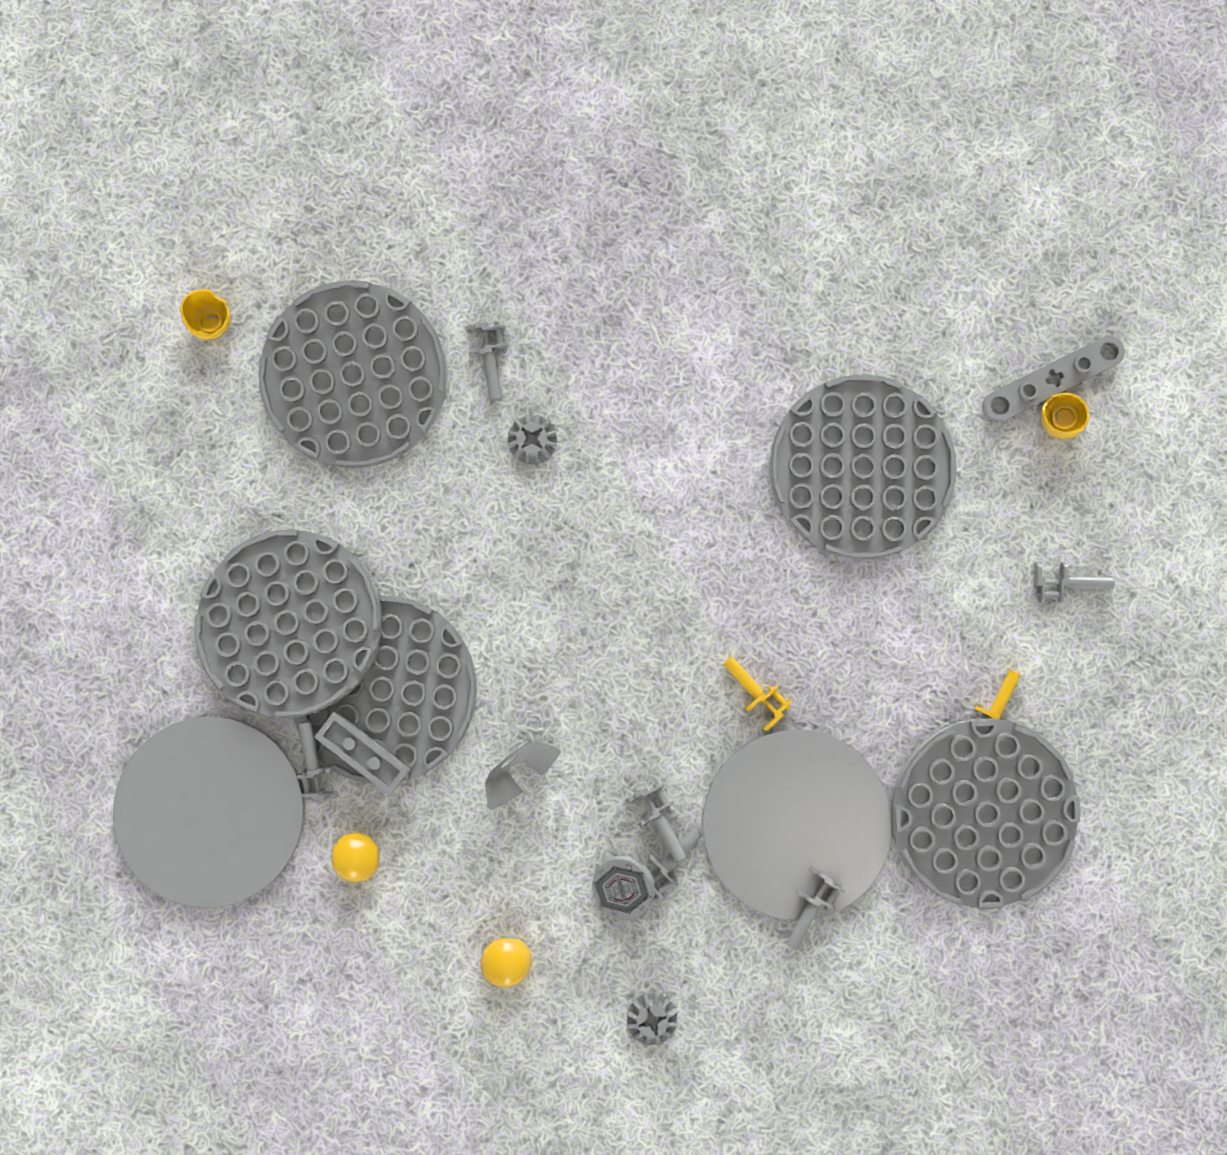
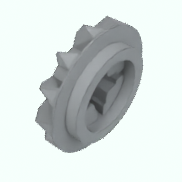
M525 415L515 421L508 432V446L513 456L519 461L526 464H539L549 459L554 453L557 446V434L551 422L540 415ZM523 430L531 434L542 430L538 436V441L542 448L540 449L534 444L524 447L527 438Z
M656 993L644 994L635 999L630 1005L627 1013V1026L635 1040L644 1043L646 1046H660L663 1042L672 1038L677 1027V1012L672 1002L663 995ZM647 1008H650L655 1017H661V1020L657 1021V1032H654L650 1024L644 1025L643 1021L647 1020Z

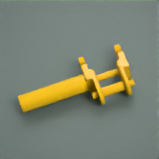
M732 656L723 663L724 667L754 698L751 704L745 707V710L748 712L758 702H763L773 713L774 717L762 728L764 731L770 729L784 716L781 713L784 709L789 710L791 708L789 704L792 700L786 701L777 692L778 685H775L773 688L770 685L767 688L769 692L765 695L762 692V688ZM771 695L781 705L777 710L767 701V698Z
M1009 670L990 710L987 711L979 706H976L974 710L986 715L987 718L1000 719L1021 675Z

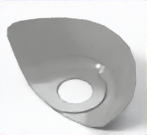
M536 741L525 743L507 756L489 772L486 779L485 790L488 808L490 810L495 809L523 792L509 774L511 766L524 762L542 776L556 761L561 751L556 747ZM516 755V757H515L509 764H507L506 766L502 767V765H503L508 759H510L512 756Z

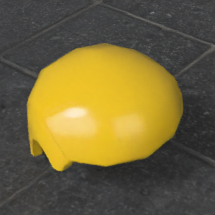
M209 289L190 292L183 298L179 308L182 322L186 329L192 335L203 340L220 338L228 331L232 320L226 301L216 296ZM208 316H216V317H218V318H206V317H208Z
M1068 392L1052 395L1044 403L1040 413L1044 430L1050 436L1059 440L1078 436L1084 431L1090 420L1087 404L1079 396ZM1058 412L1057 422H1056V420H1055V414Z
M359 832L345 834L338 839V842L334 844L332 849V867L335 873L343 880L352 883L367 881L379 868V849L368 835Z
M510 938L494 940L485 947L480 959L481 971L485 979L492 985L504 988L512 987L526 978L533 963L530 949L521 940Z

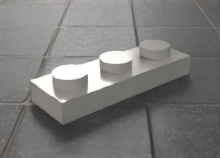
M336 711L331 714L314 736L315 739L389 796L392 795L411 770Z

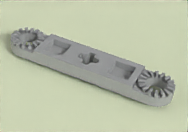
M1102 337L990 393L983 401V413L990 421L1003 422L1048 400L1052 395L1060 394L1116 366L1124 358V345L1116 337ZM1108 344L1115 350L1113 360H1106L1102 357L1100 353L1102 345ZM1049 372L1060 376V380L1057 381L1058 387L1053 383L1048 385L1046 379L1050 377ZM999 398L1004 400L1007 405L1004 414L999 415L993 412L991 408L993 399Z

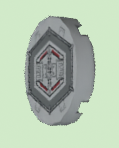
M615 856L610 858L594 874L592 882L593 896L598 906L613 918L633 920L642 916L654 899L655 884L650 871L643 864L640 865L634 861L632 857Z

